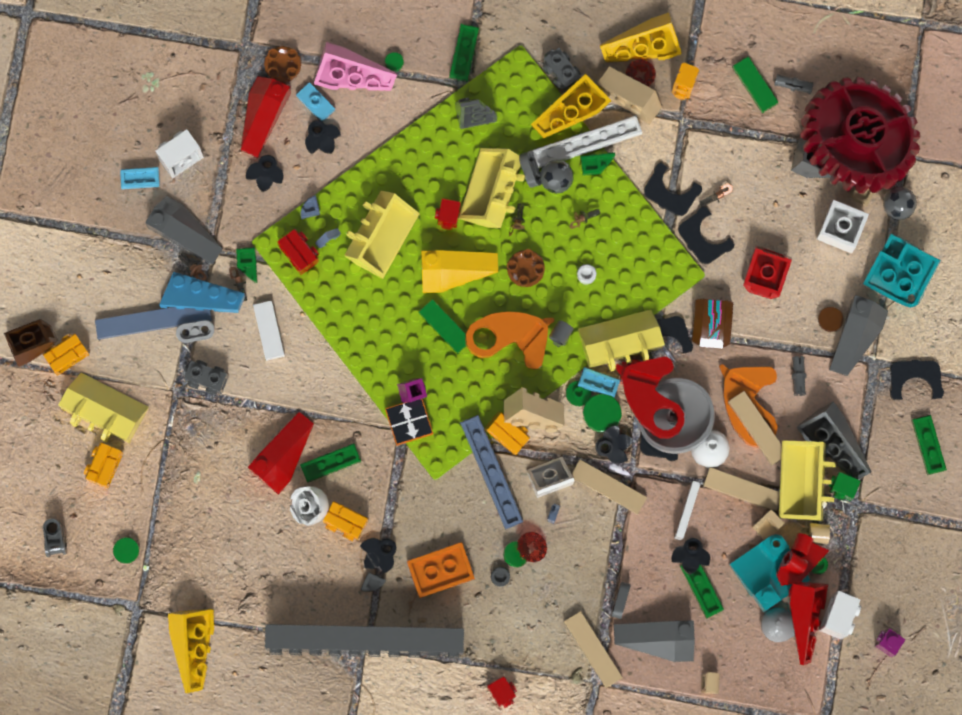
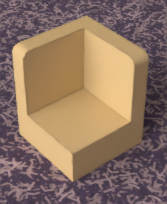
M771 509L752 528L765 540L785 523Z

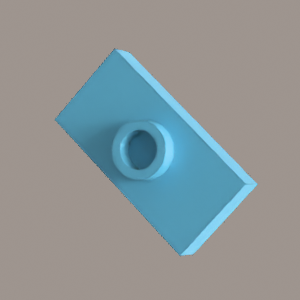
M310 82L296 94V97L322 122L335 111V108Z
M158 167L120 170L122 190L160 187Z
M584 367L578 386L598 394L610 395L614 398L620 380Z

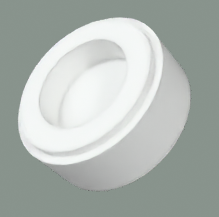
M582 265L578 269L577 278L582 284H591L596 278V270L591 265Z

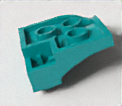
M890 234L863 285L905 307H916L921 302L925 290L941 260L895 234ZM910 294L915 296L914 301L909 300Z
M778 534L771 535L729 564L763 612L787 597L792 584L781 586L776 576L784 555L790 551V546ZM773 541H778L779 547H774ZM807 575L802 582H808L811 579Z

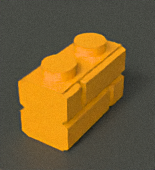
M687 63L681 64L672 89V93L676 98L681 100L689 99L699 72L698 67Z
M67 334L61 339V343L56 346L54 344L43 354L57 376L90 355L76 334Z
M498 412L484 428L485 431L514 455L530 439V436L527 435L529 431L524 426H513L511 423L504 422V414L502 412Z
M100 443L99 447L95 446L91 455L94 457L92 463L87 464L84 470L85 479L109 489L124 453L103 443Z
M333 501L323 523L326 524V529L334 533L338 530L344 533L342 537L353 542L354 539L359 540L369 519Z

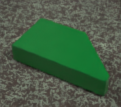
M615 152L581 156L582 175L602 174L615 158Z
M255 247L236 249L237 268L254 283H258Z

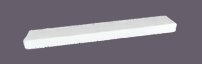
M633 116L531 150L540 169L551 160L564 161L642 135L643 132L637 116Z

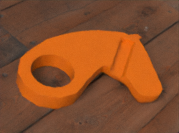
M520 312L489 314L470 325L465 335L466 347L471 354L479 358H490L509 344L515 342L524 354L525 366L536 370L543 363L548 325L555 321L554 318L541 319ZM480 328L491 330L496 338L495 345L486 350L478 348L473 341L474 332Z
M721 364L719 368L725 378L724 403L730 423L735 432L748 446L759 448L728 404V401L745 391L776 436L778 426L775 418L754 398L761 388L776 382V370L772 367H740L729 370L725 365Z

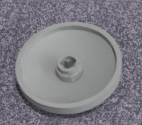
M671 378L659 382L655 390L680 405L685 414L684 426L678 435L670 439L656 437L638 422L643 437L651 446L666 453L679 454L697 448L708 438L714 426L715 410L709 394L699 384L688 379ZM660 409L654 415V422L658 428L669 430L676 425L677 417L670 409Z

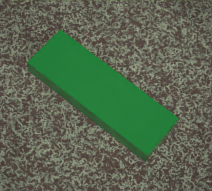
M461 24L449 78L468 82L479 27Z
M749 56L732 66L762 114L778 105L779 102Z
M433 299L418 312L457 354L466 347V334Z
M931 415L912 419V425L927 476L946 471V465Z
M353 443L302 463L300 466L307 483L360 463L361 459Z
M700 564L698 570L691 575L687 574L681 565L680 568L705 618L707 619L724 611L702 565Z

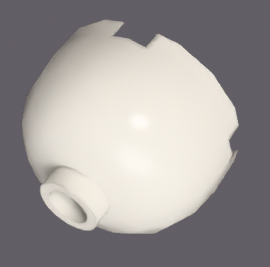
M712 429L708 438L700 446L691 450L692 457L696 463L706 468L718 467L729 456V441L723 433Z
M304 486L296 489L291 495L293 500L292 505H290V511L298 523L314 525L322 521L327 515L329 501L321 489L314 486Z

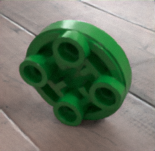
M597 394L591 397L583 409V419L586 425L591 430L599 433H604L611 426H617L622 416V410L618 401L606 394Z

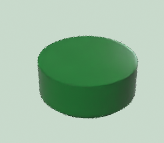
M392 52L386 56L385 66L393 72H398L404 66V59L401 54Z
M823 557L811 570V573L815 575L823 574L828 568L827 559Z

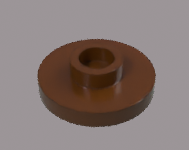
M826 307L818 315V324L826 332H835L843 325V314L835 307Z

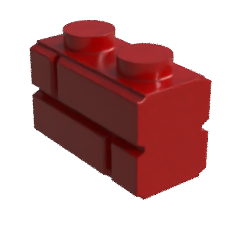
M293 229L286 236L278 240L277 244L298 273L302 275L319 262L317 257L319 253L314 246H308L306 243L308 239L302 231L298 233L296 229Z

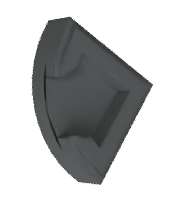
M368 572L361 591H376L385 584L386 579Z

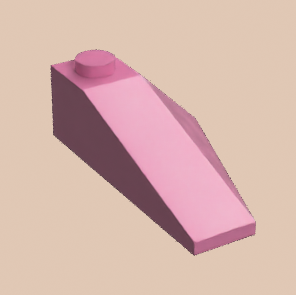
M326 42L314 84L332 90H338V88H349V90L367 88L368 90L391 91L397 73L344 47Z

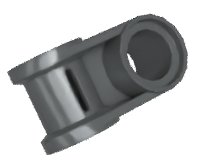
M56 519L46 520L43 524L46 557L60 553L66 555L67 546L63 525ZM51 523H56L58 526L57 531L54 533H50L48 530Z

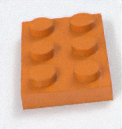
M462 542L407 561L419 599L475 580Z

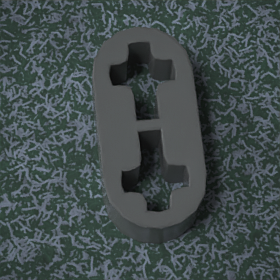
M531 151L521 153L519 161L528 186L530 188L540 186V171Z
M621 581L611 617L622 618L631 586L630 583Z

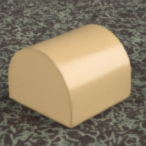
M809 523L808 536L814 539L813 543H829L830 525Z
M703 673L701 692L719 694L720 674Z

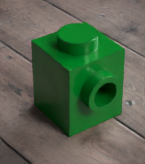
M839 472L836 476L833 475L831 477V484L828 485L831 487L829 492L836 499L851 501L854 499L861 481Z

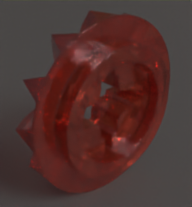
M635 60L626 69L627 76L648 87L655 80V68L647 60ZM637 69L640 72H646L643 76L644 80L641 77H635L638 73Z
M527 532L517 541V550L520 553V557H523L526 562H538L547 553L545 539L536 532ZM533 542V548H535L536 550H533L530 553V548L527 547V545H530Z

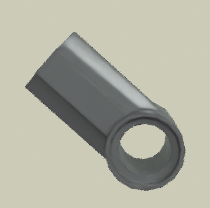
M559 320L549 338L557 347L565 346L574 329L566 322Z

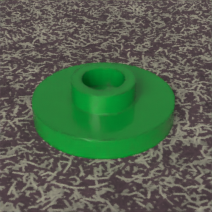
M574 381L567 387L566 398L573 406H584L591 398V391L579 387V381Z
M131 538L118 540L113 547L114 557L123 564L134 562L139 556L137 542Z
M514 541L504 548L503 557L508 565L518 568L526 564L529 552L524 544Z

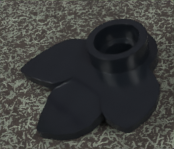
M315 120L308 126L309 135L305 139V145L310 154L315 153L318 149L324 153L332 154L335 149L333 139L341 136V133L335 125H325L324 122ZM318 127L321 129V131L319 133H315L314 129Z
M271 155L262 156L257 163L251 164L246 171V179L256 180L261 192L270 189L273 182L282 184L284 178L283 171L277 166L276 159ZM266 162L271 163V166L269 168H266L264 166Z
M618 426L607 428L603 437L597 440L595 449L599 455L607 456L611 462L624 463L628 461L624 450L632 444L633 439L626 434H619ZM604 443L608 444V448L605 450L601 448Z
M369 538L360 545L368 553L364 560V568L375 569L380 566L384 573L392 569L394 565L393 556L397 550L393 540L386 538L380 541L376 538ZM385 545H389L391 547L389 552H385L383 550V547Z
M690 538L684 542L683 546L675 548L671 561L673 563H682L684 571L691 575L698 570L700 564L709 566L711 557L709 552L703 549L702 543L697 538ZM693 546L696 550H691L690 547Z

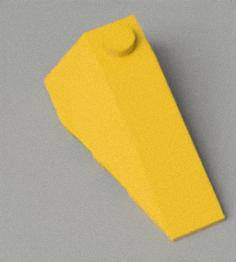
M669 13L651 18L600 44L605 62L629 61V59L647 61V59L656 58L658 60H666L682 54Z
M585 74L542 113L531 126L543 138H546L597 115L612 100Z
M445 250L421 251L423 293H443L451 288L498 273V253Z
M213 609L183 610L168 613L169 635L185 693L201 691L204 687L207 671L206 657L207 653H210L211 647H209L210 636L214 634Z

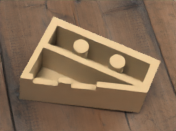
M610 66L597 83V86L612 101L648 125L651 124L662 108L654 89Z
M522 387L504 400V422L511 423L513 426H527L532 430L542 429L548 433H555L564 426V404L548 397L545 400L541 399L538 393L531 395L527 393V389Z

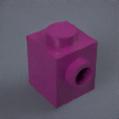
M414 378L397 384L402 402H413L427 397L426 386L422 378Z
M889 628L879 633L876 638L878 642L875 647L888 656L894 657L906 639Z

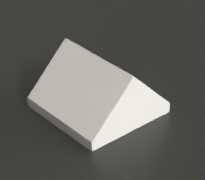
M563 457L526 470L537 498L571 486L574 483V478Z

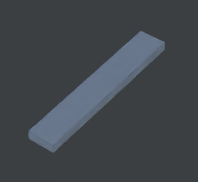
M176 307L98 319L95 320L97 339L101 340L174 328L182 323L203 319L212 321L209 309L201 311L194 308L176 309Z
M477 415L460 422L505 530L522 523L523 519L479 416Z

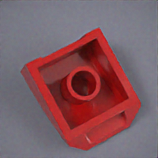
M755 246L743 286L749 293L768 299L780 297L792 257Z

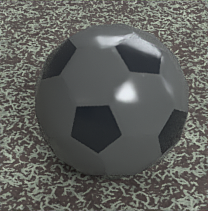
M551 160L543 166L540 172L542 186L551 193H563L570 188L574 180L572 168L562 160Z
M900 186L890 189L883 199L884 211L893 219L904 220L914 214L917 207L915 194L907 187Z

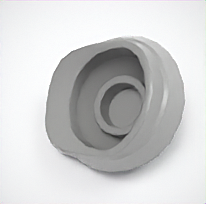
M783 608L767 610L761 620L763 634L773 642H784L795 636L792 613Z

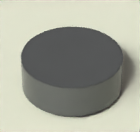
M497 567L491 573V581L497 587H504L510 581V573L504 567Z

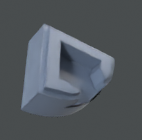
M316 196L310 197L304 203L301 209V219L320 215Z
M338 228L328 231L315 244L318 248H322L327 245L326 243L329 240L338 238L341 233Z
M557 504L552 505L547 519L549 523H555L560 508Z

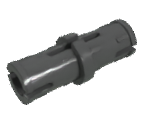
M777 74L774 86L788 88L793 92L797 90L811 94L814 82L799 80L795 76L791 78Z
M799 356L792 357L794 396H798V394L799 396L806 395L805 379L807 374L805 373V357L800 356V358Z

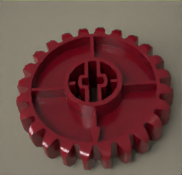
M857 76L853 82L849 77H843L839 82L834 80L829 82L825 88H820L806 105V113L801 118V124L804 128L800 131V137L803 140H807L803 150L806 153L813 154L809 162L811 165L819 164L821 166L818 171L821 176L831 175V184L836 185L841 181L843 182L842 187L846 191H850L855 186L859 194H864L868 188L872 193H878L882 188H892L915 165V156L920 151V146L916 142L921 137L920 132L913 129L918 123L915 117H908L907 114L912 110L911 107L900 104L902 100L900 94L891 96V88L888 85L880 89L875 79H871L866 84L865 79L861 76Z

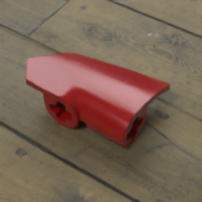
M797 533L791 550L784 555L776 573L780 585L784 586L802 582L829 550L813 543L814 539L803 533Z

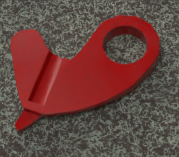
M664 356L637 362L627 367L616 364V370L622 376L626 400L638 422L658 438L670 439L678 435L684 426L685 414L679 404L669 400L655 390L662 377L673 371V361ZM670 409L676 414L677 423L672 429L662 430L656 426L654 415L658 410Z

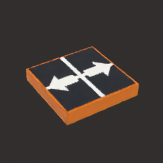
M423 399L385 408L396 446L433 435Z

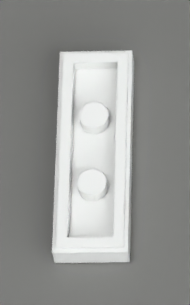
M272 301L254 304L253 307L266 361L285 357Z
M693 481L691 483L674 537L675 539L682 540L684 538L700 487L698 482Z

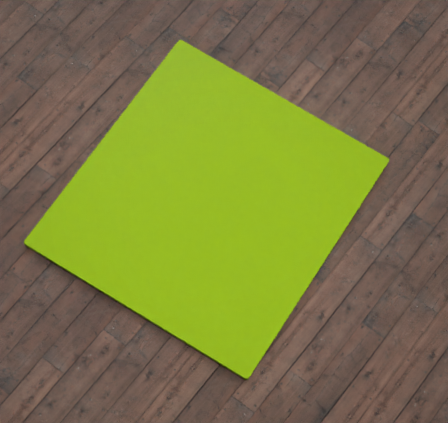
M523 46L516 47L316 193L314 196H316L320 215L301 219L303 203L252 241L253 246L387 420L385 408L405 403L401 400L397 384L414 378H422L427 397L422 399L433 435L405 444L434 480L439 479L472 454L460 422L478 415L483 428H485L498 412L504 414V400L522 387L527 389V393L531 395L538 393L539 398L545 399L582 371L584 367L588 366L578 332L579 328L647 310H652L653 314L656 315L705 277L702 269L614 160L611 161L602 174L582 175L580 157L608 153L604 147L564 160L572 168L574 180L570 188L563 193H551L542 184L530 188L526 179L524 181H515L514 191L508 206H514L515 211L514 213H505L501 228L484 227L461 220L459 217L457 228H452V230L443 229L438 225L435 213L436 208H440L442 199L461 202V212L481 148L509 149L520 156L521 153L590 131L585 123L581 121L543 138L531 126L562 95ZM463 98H469L470 100L478 99L497 113V122L460 129L455 103ZM520 165L518 174L524 175L522 167ZM381 190L395 193L420 213L383 279L356 265L344 256L353 241L346 233L348 231L354 234L358 232L362 225L360 221L362 218L365 219L369 210L364 208V202L366 201L372 205ZM574 213L582 214L585 220L580 222V228L571 229L570 224L575 221ZM514 220H521L525 228L513 229L512 235L509 236L510 226L514 224ZM338 228L341 233L338 238L329 240L326 243L327 245L322 248L317 247L315 243L324 233ZM293 229H296L298 233L302 231L308 239L306 241L308 246H314L319 253V256H317L319 262L302 275L298 273L277 244L278 240L286 236ZM525 249L536 252L545 264L543 278L538 284L531 287L516 285L510 280L507 273L509 259L515 253ZM445 250L498 253V273L451 288L443 293H423L421 251ZM582 265H591L596 270V278L591 284H582L577 278L578 269ZM433 299L465 334L470 325L489 314L500 312L526 313L541 319L554 318L555 322L548 325V336L542 366L532 370L525 366L524 354L515 342L509 344L490 358H479L471 354L467 347L457 354L418 312ZM561 320L569 324L574 330L570 334L567 344L557 347L553 344L549 335L557 322ZM480 328L473 334V341L478 348L486 350L495 345L496 338L491 330ZM485 431L488 439H492L493 437Z

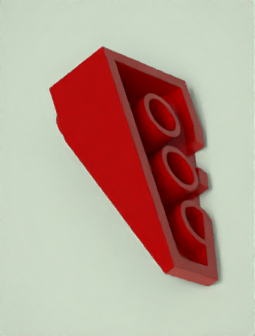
M256 78L248 96L241 151L256 158L259 157L291 95L290 86L273 78Z
M298 412L248 466L249 471L279 495L292 480L314 423Z
M797 582L793 583L790 587V607L800 665L811 663L817 641L814 634L821 625L819 614L821 609H825L829 584Z

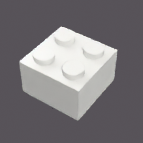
M188 130L184 132L179 131L173 136L172 140L161 143L156 150L159 161L172 179L203 158L199 145Z
M833 200L817 240L852 254L869 214Z
M840 591L832 594L819 631L838 639L851 635L855 626L852 623L853 619L859 615L861 605H859L860 599Z

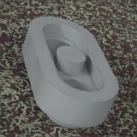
M206 319L182 323L176 330V336L183 343L206 340L213 336L214 325ZM207 326L209 330L207 332H203L201 330V327ZM188 329L190 333L189 335H184L182 331Z

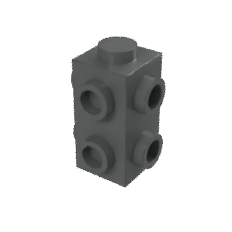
M560 48L555 51L551 49L544 55L543 69L548 75H552L554 84L559 90L562 89L565 93L581 78V72L576 66H572L569 62L570 57L565 51L562 52Z
M200 360L196 362L190 361V364L186 365L183 371L184 379L189 387L195 389L199 387L206 389L205 392L215 396L217 393L222 395L228 380V375L225 373L226 370L217 366L214 369L207 366V363Z

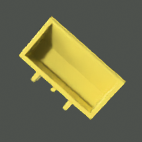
M480 149L459 219L488 228H501L505 213H514L515 211L514 206H508L511 194L514 191L515 181H524L525 179L524 175L518 174L521 165L519 155L509 149Z
M381 190L372 205L366 201L364 202L363 206L369 212L366 218H362L360 221L362 225L358 232L354 234L348 231L346 233L353 241L344 256L356 265L383 279L420 213L395 193Z
M652 310L578 329L588 367L592 368L608 364L610 372L616 369L615 361L626 359L628 364L631 363L630 357L641 355L642 361L649 360L648 352L662 349L665 345L660 327Z
M80 373L70 384L58 404L61 409L73 415L70 421L72 426L77 427L81 420L90 423L89 431H92L95 426L104 430L101 439L106 443L112 435L130 443L149 408L83 373Z
M782 441L779 518L823 521L824 502H834L833 497H824V484H831L832 481L825 480V467H836L834 462H825L826 443Z

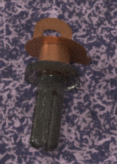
M726 184L720 187V191L716 193L713 191V195L699 201L701 207L716 200L719 203V199L732 192V186ZM725 187H728V188H729L728 191L723 192V188H725Z
M518 203L516 217L512 218L514 224L510 226L509 236L512 235L513 229L525 228L522 225L525 223V219L522 218L523 203Z
M595 209L587 213L580 211V215L575 212V221L570 224V228H580V222L586 224L587 219L600 215V210Z
M180 253L181 256L179 255L178 258L187 266L186 270L191 272L189 277L194 276L196 279L205 281L207 276L201 271L202 265L197 266V261H191L184 253ZM199 273L204 276L202 279L197 276Z
M231 267L229 269L230 277L235 279L236 282L233 286H237L239 292L245 293L244 301H247L244 288L246 281L243 282V276L239 277L236 267ZM232 270H235L236 276L234 277L232 276Z

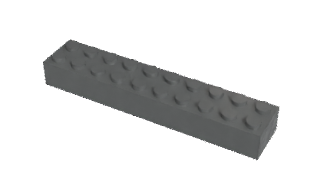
M266 624L265 649L271 655H282V652H289L290 655L300 656L302 652H309L310 656H322V652H328L330 656H341V653H349L351 657H361V653H368L369 657H381V654H388L389 657L399 658L400 654H408V658H420V654L428 655V658H440V655H448L449 659H459L460 655L464 654V629Z

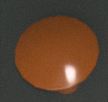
M285 46L270 49L264 62L265 72L269 78H273L281 83L290 82L295 79L300 73L302 65L297 51Z
M530 249L515 253L507 263V273L510 280L521 287H531L538 284L545 272V264L542 258Z

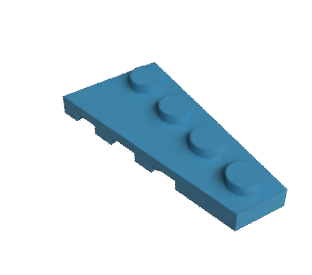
M173 272L159 305L160 308H194L201 311L209 309L216 312L239 313L245 299V293Z

